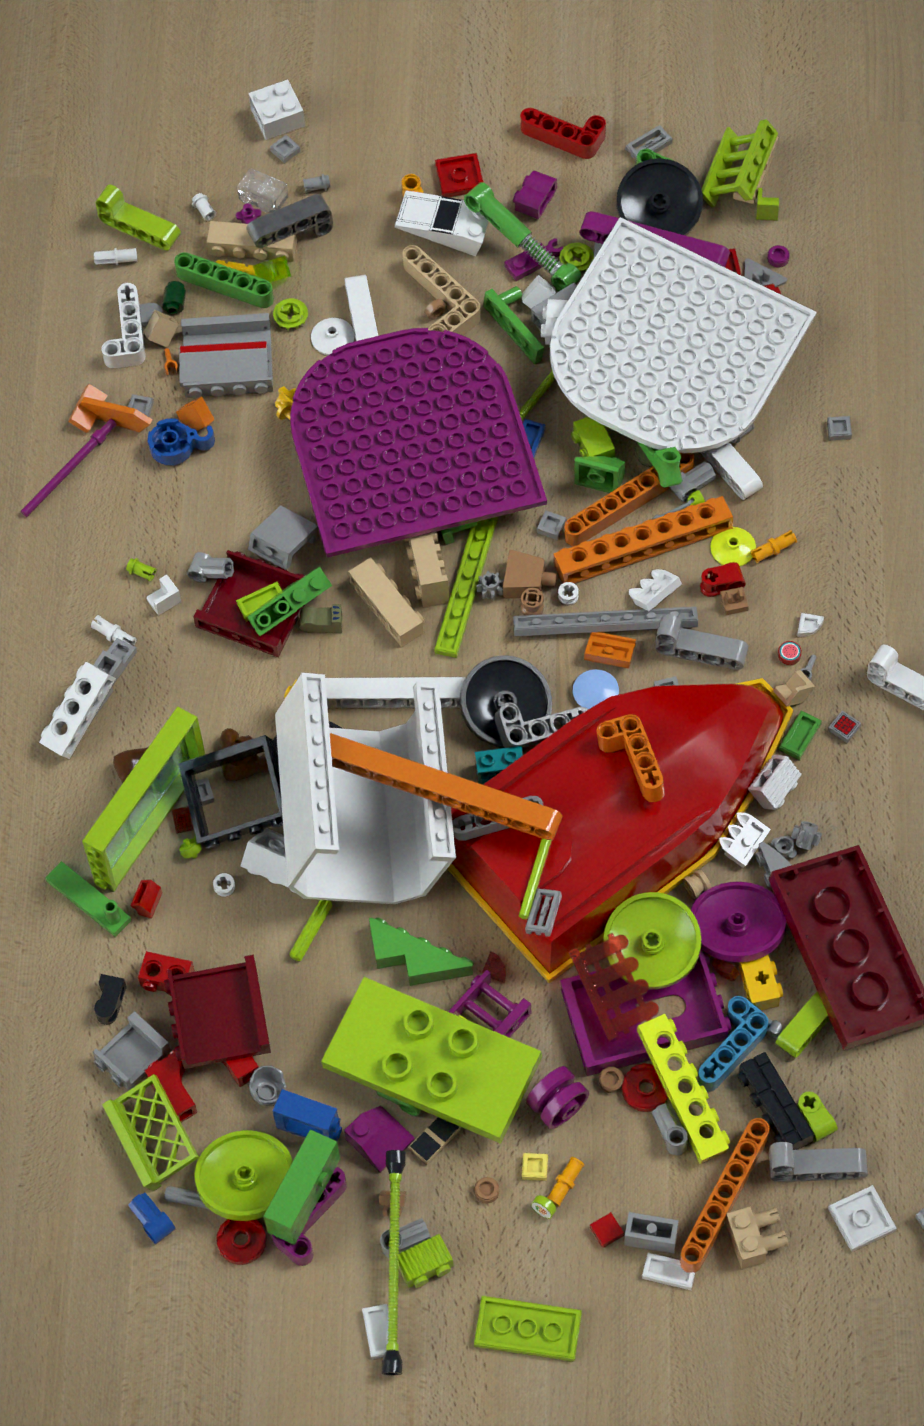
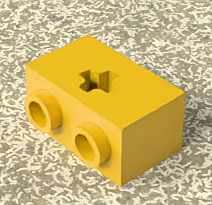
M769 955L753 961L739 962V971L747 1000L760 1010L779 1007L780 997H783L781 983H776L775 975H777L775 962L770 961Z

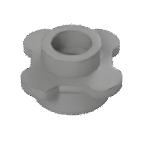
M781 836L771 841V846L784 858L796 857L797 851L794 849V839L790 836Z

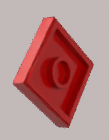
M477 153L435 160L443 197L466 195L476 185L483 182Z

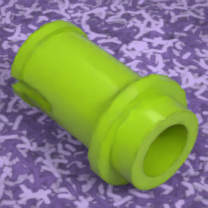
M131 558L126 566V571H129L130 575L136 574L151 582L155 577L152 574H156L157 568L139 562L138 558Z

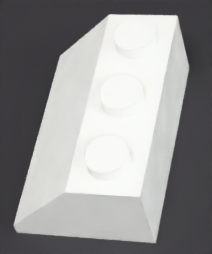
M266 828L262 833L250 839L245 849L241 867L246 868L251 874L268 878L271 883L288 887L284 835Z

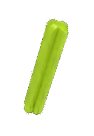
M319 900L290 951V957L293 960L300 962L332 908L330 900Z

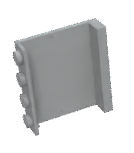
M269 313L181 319L183 345L267 341L268 377L261 376L260 378L203 382L190 381L183 383L185 398L273 392Z

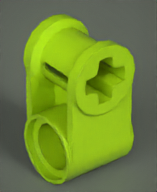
M805 1092L800 1095L797 1106L802 1111V1115L814 1133V1142H818L838 1130L834 1118L827 1111L817 1094Z

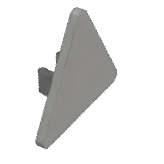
M751 259L745 260V278L762 286L773 283L775 287H779L787 283L786 277Z

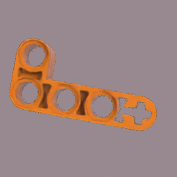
M630 714L600 723L597 727L599 748L608 753L625 748L643 797L649 802L660 801L665 794L663 776L640 718Z

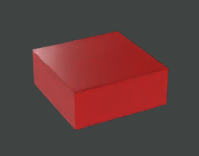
M611 1212L590 1224V1229L602 1248L624 1236L622 1228Z

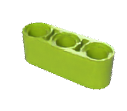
M818 991L785 1027L775 1042L776 1045L794 1058H797L830 1020Z

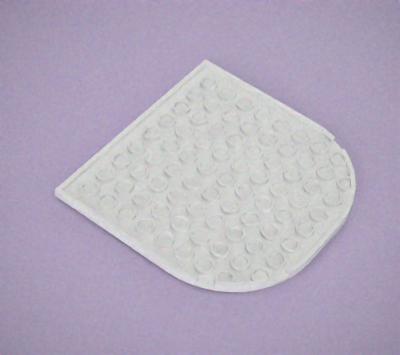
M620 217L556 320L550 343L551 367L559 387L569 401L581 412L598 423L641 444L658 450L676 447L679 453L708 451L731 442L751 426L795 353L817 312Z

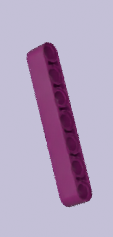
M587 212L579 234L586 240L604 244L619 218L598 212ZM629 221L724 268L726 266L730 251L725 246Z

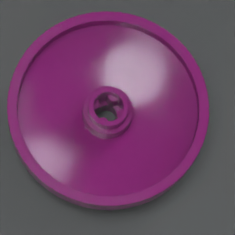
M727 882L716 885L703 892L691 908L701 931V949L720 960L748 962L762 958L778 947L786 932V919L776 896L768 889L757 884Z

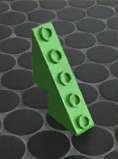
M369 918L377 969L406 964L410 986L473 975L474 963L466 957L459 958L444 947L437 948L431 945L425 938L413 937L403 928L397 927L396 929L389 926L381 918Z

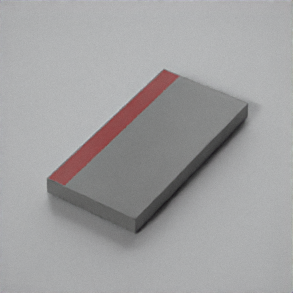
M267 341L179 346L180 387H183V383L190 381L203 382L260 378L261 376L268 377Z

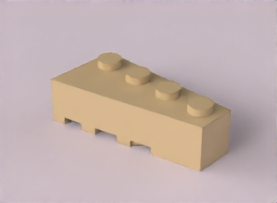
M437 532L404 539V541H409L410 547H406L408 560H413L414 566L410 567L412 579L418 582V586H414L417 600L421 599L423 607L449 603L447 574H445L440 545L437 544Z

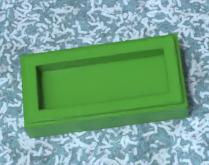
M801 710L779 746V751L800 761L821 726L822 720Z

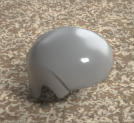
M261 1066L254 1071L250 1078V1094L254 1101L260 1105H275L281 1090H286L283 1072L274 1066Z

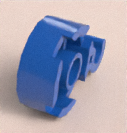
M178 419L158 421L156 423L157 426L148 433L150 453L158 463L164 465L183 463L190 457L194 448L209 450L215 444L214 431L211 426H207L208 434L205 437H201L198 435L197 430L191 429L188 425L185 426Z

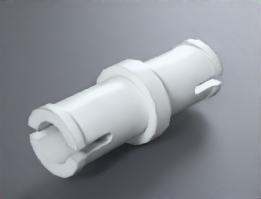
M99 615L94 618L97 620V623L92 621L91 628L105 635L106 639L110 642L118 638L128 644L135 645L137 639L122 631L119 625H113Z

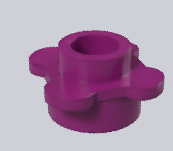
M249 203L244 204L243 209L236 213V218L241 220L243 224H249L261 216V210L253 208Z

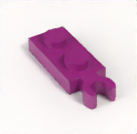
M556 238L551 239L547 246L543 245V249L546 248V251H549V254L552 253L551 256L555 257L560 256L563 247L553 248L558 245ZM525 251L504 261L505 268L515 281L543 268L539 265V262H536V259L533 260V257H530V254H527Z

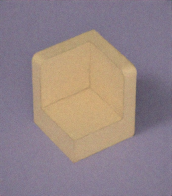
M154 310L144 330V334L148 340L168 347L179 324L174 317Z
M799 670L794 672L786 684L776 686L773 691L786 706L803 703L815 688V685Z

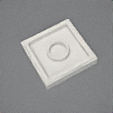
M873 1185L828 1206V1210L851 1252L883 1238L897 1229Z

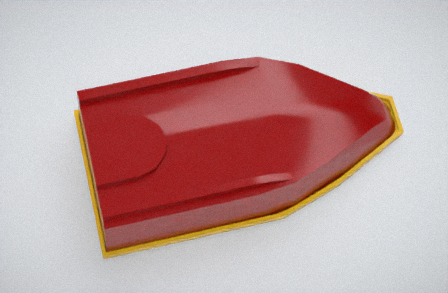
M763 678L736 684L653 686L619 694L605 699L573 718L483 784L520 798L538 796L543 801L544 806L555 809L562 814V820L554 839L551 841L537 887L538 889L561 891L562 894L550 937L545 936V933H541V935H536L535 932L526 934L525 927L528 919L519 917L542 838L511 827L463 841L456 839L454 836L456 858L447 869L550 984L604 942V931L607 921L612 912L622 902L641 893L658 892L668 894L683 882V878L690 877L695 871L715 858L721 849L719 838L729 837L728 825H737L739 821L736 814L740 812L745 813L753 801L754 796L750 793L748 787L759 776L758 774L764 769L771 756L775 754L791 720L793 709L783 703L775 694L773 688ZM630 714L640 718L663 776L665 794L660 801L649 802L643 797L625 748L609 753L599 748L597 727L600 723ZM451 808L452 821L459 816L469 813ZM483 819L480 824L488 825L492 821ZM545 895L542 896L534 925L538 924ZM552 896V898H551V902H550L549 909H548V912H547V916H546V919H545V922H544V926L546 925V921H547V918H548V915H549V911H550L551 904H552V901H553V897H554V896Z

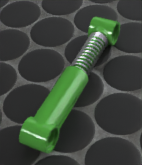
M479 183L464 196V202L472 212L482 214L517 248L522 246V249H525L524 251L530 254L533 260L536 259V262H539V265L544 267L547 273H550L552 276L551 283L557 291H561L572 283L577 284L581 280V273L576 266L571 263L562 264L560 261L557 262L558 258L554 259L555 256L552 257V253L549 254L546 248L543 249V245L540 246L541 243H537L538 240L535 241V237L531 238L532 231L494 197L492 189L487 184Z

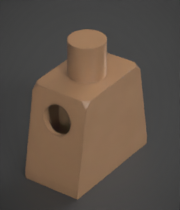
M509 550L503 583V598H521L522 593L528 588H536L541 591L542 585L556 586L557 573L545 572V560L543 558Z

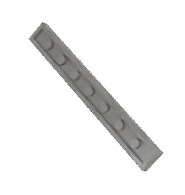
M697 607L651 609L650 611L638 609L513 616L514 636L658 629L661 616L664 614H672L681 619V628L698 627Z

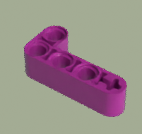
M338 1167L335 1168L321 1194L324 1197L323 1201L316 1204L295 1245L272 1235L275 1246L299 1266L308 1265L314 1256L311 1242L304 1234L346 1190L345 1174ZM301 1247L308 1249L304 1255H297L295 1253Z

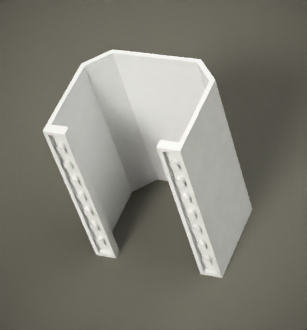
M301 673L277 710L275 721L288 888L303 899L382 904L402 903L426 896L456 858L451 807L332 767L330 733L447 773L439 684L416 682L413 686L415 711L406 724L383 731L329 728L324 674Z

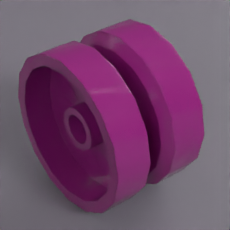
M565 1066L559 1067L546 1075L532 1089L526 1099V1104L535 1113H541V1120L550 1129L559 1127L573 1117L589 1097V1091L580 1082L574 1083V1074Z

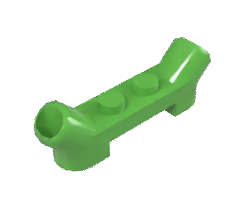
M637 442L656 469L660 486L665 488L681 484L683 481L679 467L681 455L676 447L658 450Z

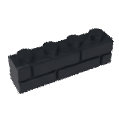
M766 1052L741 1063L739 1074H737L738 1079L743 1087H748L751 1092L749 1097L755 1108L760 1107L763 1113L762 1119L767 1121L769 1128H772L774 1131L775 1143H791L793 1150H799V1148L811 1144L814 1139V1133Z

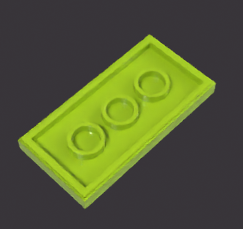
M482 1296L474 1347L575 1362L582 1310Z

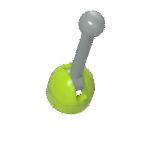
M699 490L692 492L687 498V503L662 515H655L653 519L662 517L669 512L680 511L690 505L705 502L704 497Z

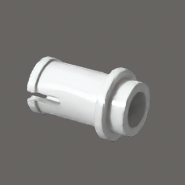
M199 193L192 198L193 207L199 210L205 221H210L216 216V212L209 204L206 195Z

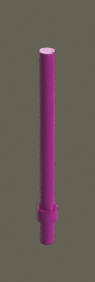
M110 419L100 430L97 429L91 435V439L21 510L25 517H28L97 445H101L107 439L106 435L117 425L115 421Z

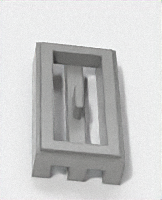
M659 125L625 145V150L630 152V156L632 158L635 157L637 160V154L640 150L651 149L657 153L672 144V138ZM645 143V145L635 150V148Z
M537 888L525 927L526 934L535 932L536 935H541V933H545V936L550 937L562 898L561 891ZM545 895L538 924L534 925L542 896ZM552 896H554V897H553L552 904H551V908H550V911H549V915H548V918H547V921H546V925L544 926V922H545V919H546V916H547V912H548V909H549V905H550V902H551V898H552Z

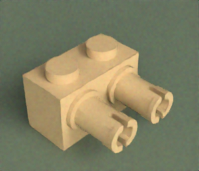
M751 1207L726 1213L725 1224L741 1269L765 1263L768 1251L789 1246L784 1230L765 1237L759 1233V1228L780 1223L776 1207L756 1214L752 1212Z

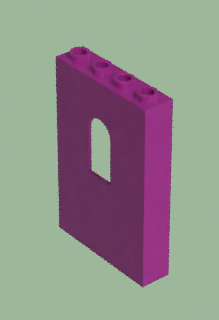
M702 949L700 950L695 966L685 978L674 985L661 989H644L631 985L619 977L612 967L560 980V990L586 1076L599 1074L606 1067L622 1068L649 1061V1055L637 1032L638 1025L642 1023L636 1005L667 996H679L686 1003L684 1013L671 1019L677 1029L675 1035L678 1042L682 1040L687 1050L725 1041L728 1037V1031L731 1030V1024L728 1016L724 1017L723 999L721 994H716L714 987H717V981L714 973L709 972L708 965H710V960L706 952H703ZM662 1037L657 1040L659 1047L664 1049L670 1047L668 1039Z

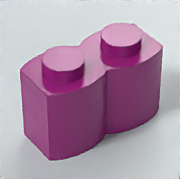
M533 170L530 175H526L521 190L516 191L513 203H515V211L539 219L557 190V179Z

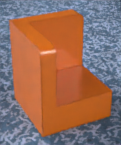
M202 396L184 404L176 411L180 421L185 426L188 425L191 429L197 431L207 427L214 421V417Z

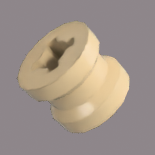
M700 869L695 871L693 876H687L682 879L685 889L693 899L698 898L701 892L712 888L707 876Z

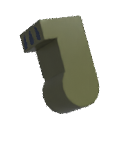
M332 604V607L302 608L300 610V630L308 633H342L343 615L341 604Z

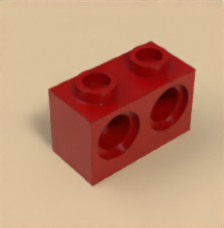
M146 951L138 975L140 986L150 992H156V990L166 992L164 980L169 979L167 970H171L172 976L194 972L193 962ZM159 971L157 976H149L150 972Z

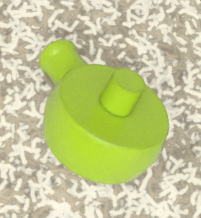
M196 836L193 839H184L183 844L179 847L180 854L186 859L196 858L202 849L201 845L197 844Z

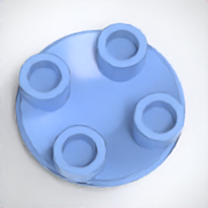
M594 669L586 671L579 675L573 684L574 699L581 707L587 709L592 708L611 696L619 695V686L616 679L610 673L603 670Z

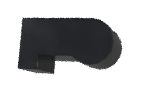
M101 974L98 983L102 994L101 998L95 1003L94 1010L98 1021L101 1024L109 1025L118 1016L127 986L123 978Z

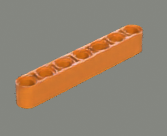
M680 453V472L685 474L694 468L693 453ZM654 466L650 467L569 518L564 525L566 543L576 546L589 540L670 487L663 488L660 486Z
M754 1118L748 1123L687 1238L680 1256V1266L685 1272L696 1273L701 1269L726 1221V1213L731 1212L761 1155L769 1135V1125L764 1119ZM759 1130L763 1135L755 1136L752 1134V1131ZM747 1150L753 1155L746 1157L741 1152ZM738 1171L742 1176L733 1177L730 1172ZM728 1192L731 1197L722 1198L719 1193ZM714 1212L717 1213L720 1216V1218L711 1219L708 1216V1214ZM703 1233L706 1234L709 1237V1239L700 1240L697 1238V1235ZM695 1255L698 1260L691 1262L686 1259V1256Z

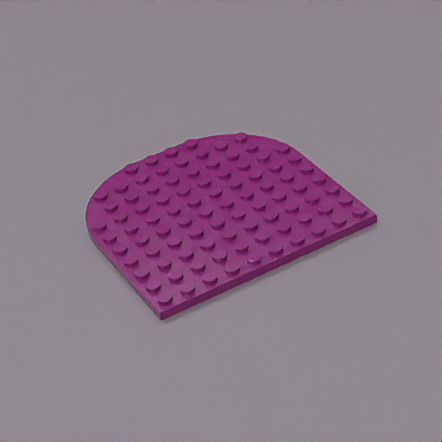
M412 328L351 342L332 350L330 355L322 360H318L306 372L297 386L290 413L291 433L327 558L547 505V498L507 375L501 365L496 363L485 348L465 336L447 330L440 332L428 330V328Z

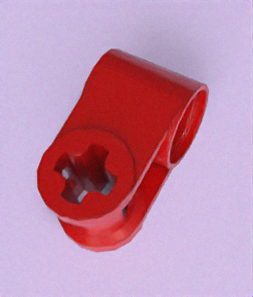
M730 562L725 565L705 569L701 575L700 591L707 597H714L720 595L721 591L740 587L744 588L746 582L737 562Z

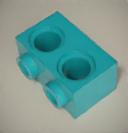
M517 746L475 752L478 783L485 784L522 757V747Z

